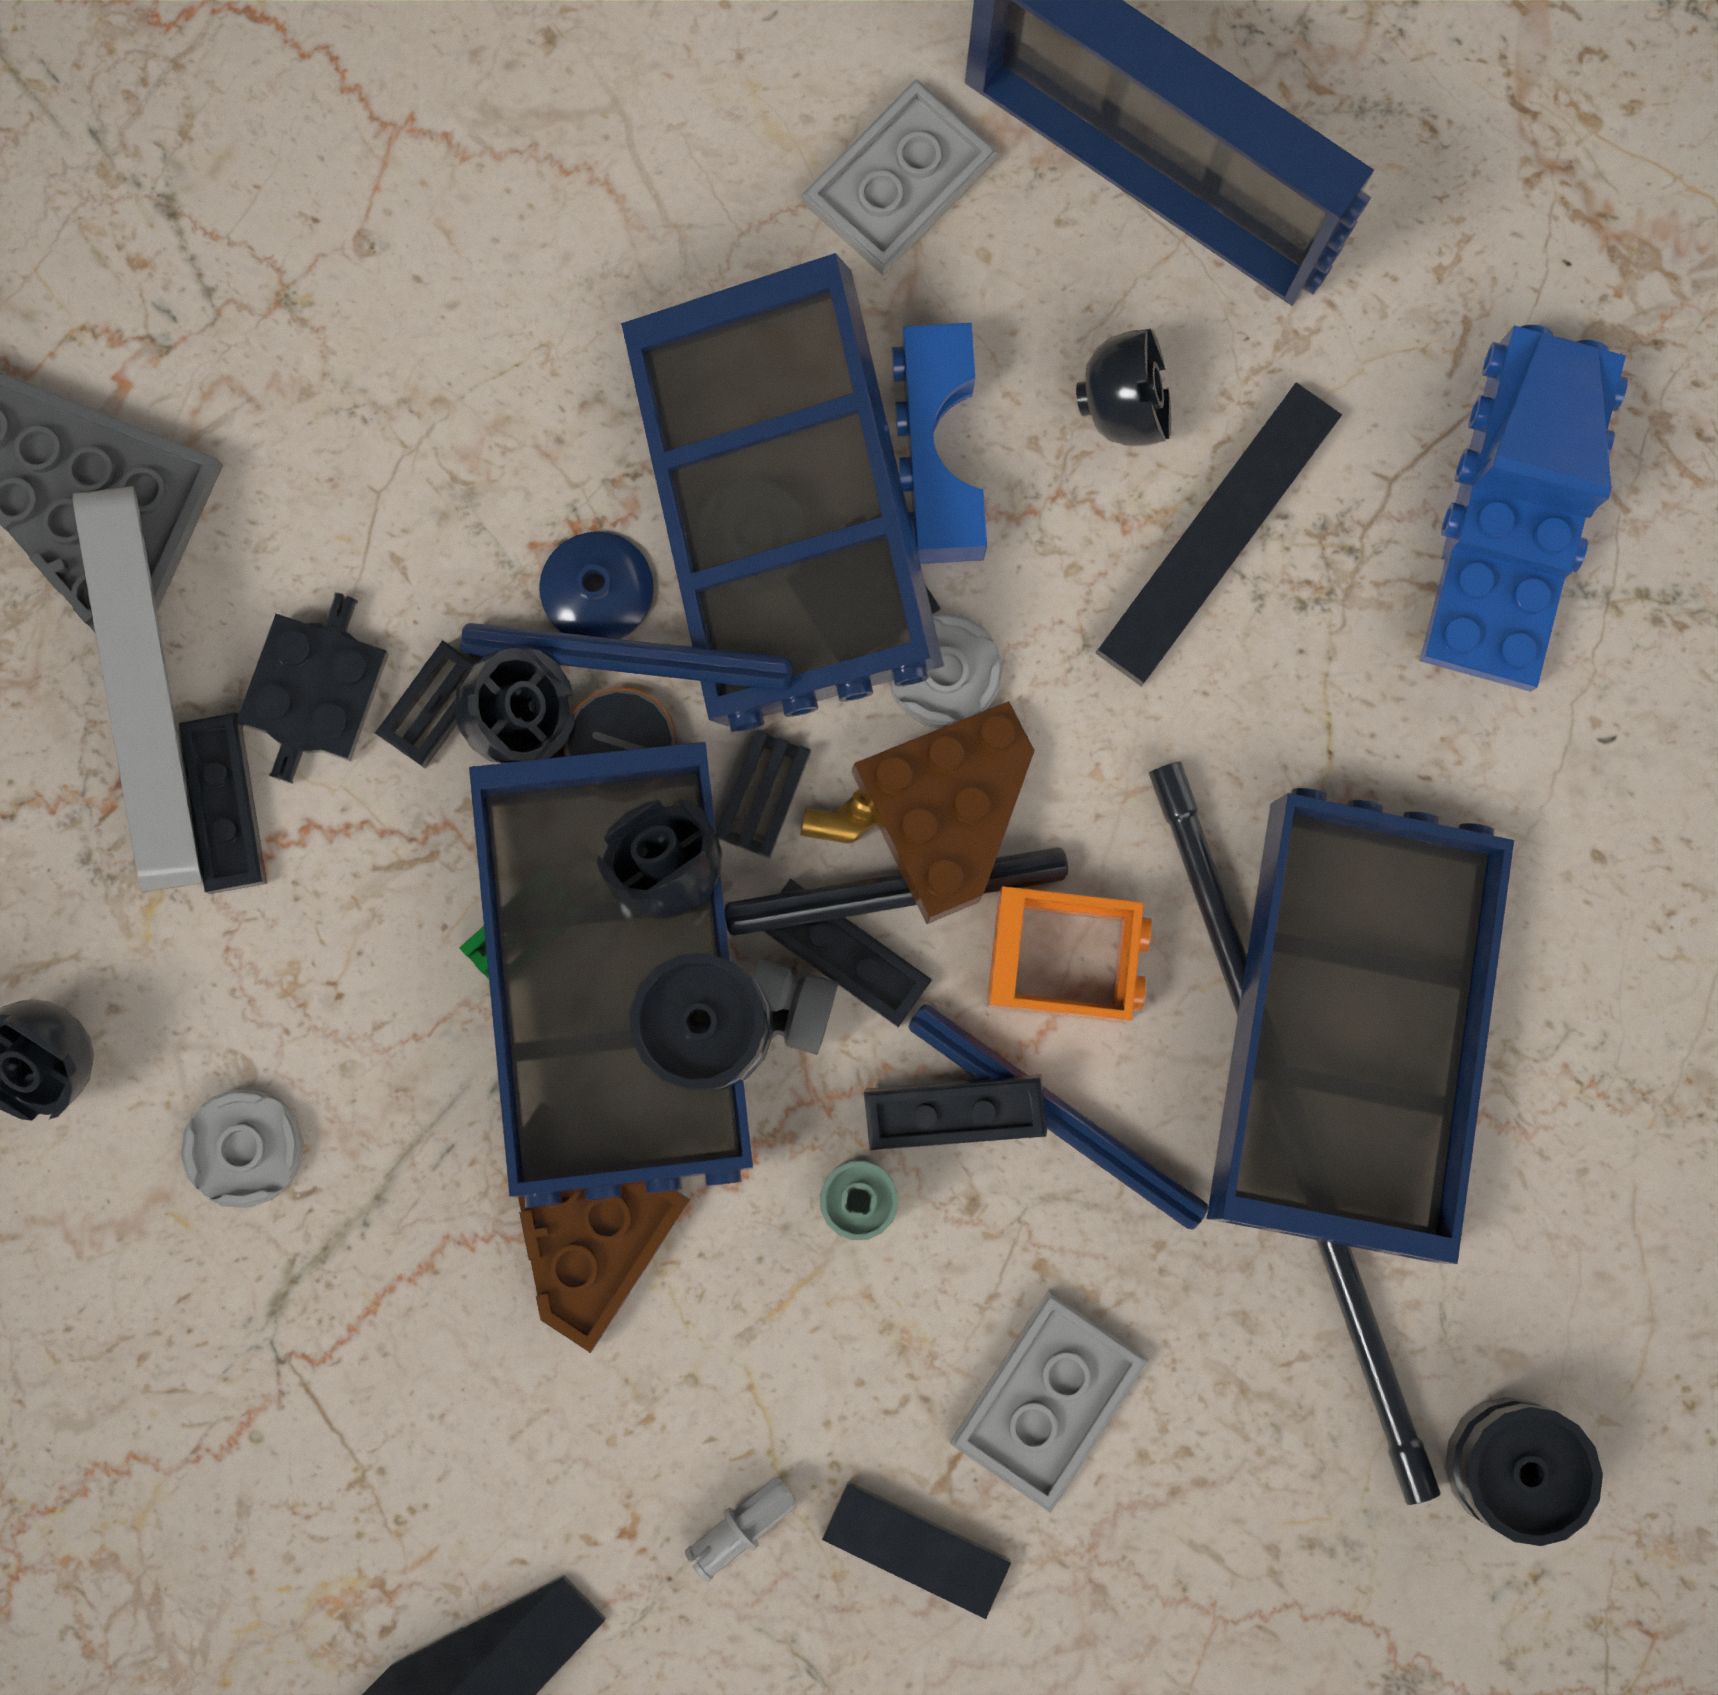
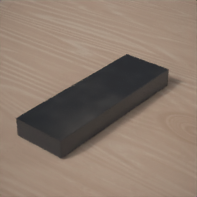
M236 712L178 723L204 892L208 894L267 884L243 726L236 722L239 715Z
M790 878L780 893L804 890L805 888ZM845 917L763 931L824 976L839 982L838 986L897 1028H899L932 981L927 975Z
M1042 1074L866 1088L864 1091L870 1150L1047 1136Z
M847 1481L822 1535L823 1541L984 1619H987L1011 1565L1009 1558Z

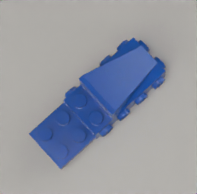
M1514 325L1500 343L1492 342L1484 360L1482 375L1487 376L1483 395L1477 397L1471 411L1468 428L1473 429L1474 432L1469 449L1465 448L1456 469L1455 482L1460 483L1456 502L1450 503L1442 524L1441 535L1446 536V541L1441 559L1445 560L1419 661L1531 692L1538 688L1564 580L1572 571L1577 572L1580 569L1587 552L1588 540L1581 537L1585 519L1591 518L1595 510L1608 500L1612 485L1609 455L1614 443L1615 432L1608 430L1612 411H1617L1623 402L1628 386V378L1621 376L1626 355L1609 351L1608 346L1594 340L1574 342L1553 336V332L1543 326L1523 325L1519 327Z

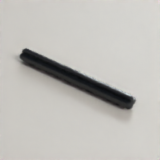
M1056 847L997 857L984 894L998 892L1002 886L1021 888L1063 881L1068 875L1069 868L1064 850ZM900 873L732 901L725 905L724 910L727 930L730 935L736 936L909 907L917 904Z

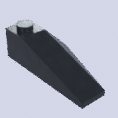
M563 1575L504 1605L498 1611L473 1624L444 1636L440 1641L392 1663L362 1695H536L600 1627L606 1618Z

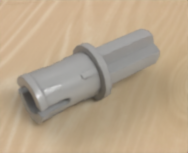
M774 1478L736 1510L731 1507L726 1509L723 1521L693 1546L685 1549L688 1561H697L692 1567L699 1576L709 1582L716 1573L746 1548L755 1550L759 1546L757 1539L796 1508L797 1500L793 1491L782 1479Z

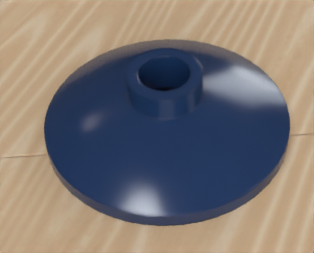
M587 532L566 540L552 552L541 573L539 592L541 603L548 619L561 633L622 639L633 632L648 614L653 600L654 584L652 573L645 557L632 543L611 533ZM592 574H599L605 578L604 586L596 592H590L584 588L586 578Z

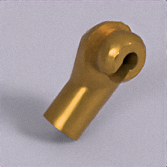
M859 788L835 812L805 807L800 836L850 844L856 842L877 823Z

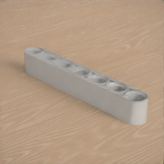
M130 486L74 493L72 497L141 892L146 893L201 884L203 880L135 488Z

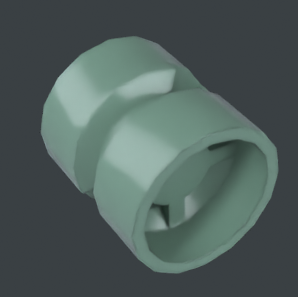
M865 1160L848 1161L837 1166L825 1179L820 1193V1210L826 1224L838 1235L851 1240H868L883 1233L893 1222L898 1208L897 1190L891 1177L880 1166Z

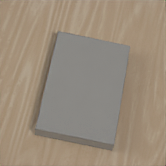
M915 79L802 194V203L884 276L997 160L998 151L922 83Z
M1047 1291L953 1435L950 1444L1051 1513L1149 1360Z

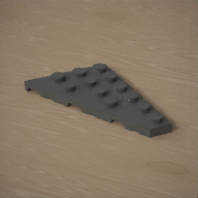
M0 373V525L8 531L30 557L29 559L58 593L63 595L83 622L95 632L72 494L134 486L156 610L158 611L223 464L217 458Z

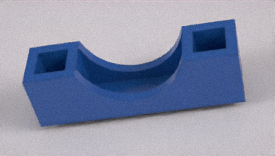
M972 323L903 326L902 346L892 347L893 381H904L905 401L895 402L897 437L908 436L909 457H899V475L903 492L911 491L913 512H908L920 564L982 561L987 550L984 491L959 480L944 466L936 451L933 437L941 418L956 404L973 396L976 377Z

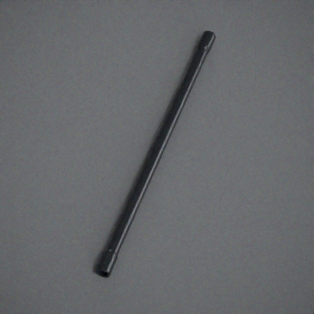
M1181 761L1174 762L1150 771L1149 776L1163 816L1173 832L1238 1017L1247 954L1198 818V807ZM1264 1005L1256 1061L1286 1066ZM1260 1081L1303 1203L1337 1210L1294 1087ZM1317 1241L1389 1445V1457L1407 1505H1415L1435 1499L1440 1496L1441 1492L1424 1444L1415 1431L1351 1247Z

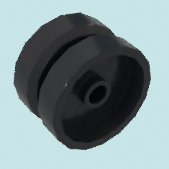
M709 953L680 954L656 966L638 986L630 1009L631 1040L642 1063L662 1081L698 1092L726 1090L748 1079L765 1060L774 1035L772 1007L762 986L734 962ZM702 1010L710 1015L711 1025L706 1032L696 1034L693 1030L697 1028L698 1022L694 1016Z
M1508 1397L1484 1402L1460 1419L1448 1440L1445 1468L1452 1493L1469 1515L1513 1542L1544 1546L1567 1540L1588 1523L1600 1501L1603 1472L1596 1447L1580 1425L1555 1410L1543 1407L1532 1401ZM1520 1470L1523 1473L1521 1477L1519 1476Z

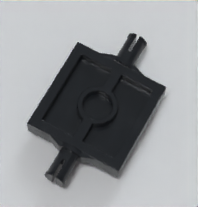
M334 593V599L325 624L303 623L275 613L236 721L242 726L270 735L281 744L271 773H269V776L274 779L293 784L303 752H323L351 762L389 654L384 649L357 641L346 632L355 606L358 604V600L350 596L345 598L341 593Z

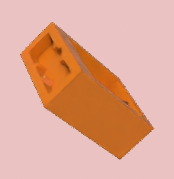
M1002 886L998 894L986 1007L1119 1023L1132 1021L1133 1011H1142L1146 992V977L1137 976L1139 952L1148 953L1152 930L1151 918L1142 917L1144 902ZM1024 910L1121 921L1112 1005L1015 994Z

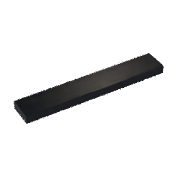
M1296 382L1095 654L1142 687L1330 433L1342 414Z

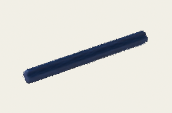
M468 623L463 627L460 641L461 650L472 656L485 657L490 653L509 648L522 650L532 648L542 651L557 662L558 665L776 690H786L789 688L793 672L792 661L782 656Z
M922 1005L909 1022L908 1027L912 1033L977 1079L1027 1075L930 1005ZM1043 1086L1046 1123L1049 1131L1186 1229L1194 1230L1202 1222L1208 1211V1204Z

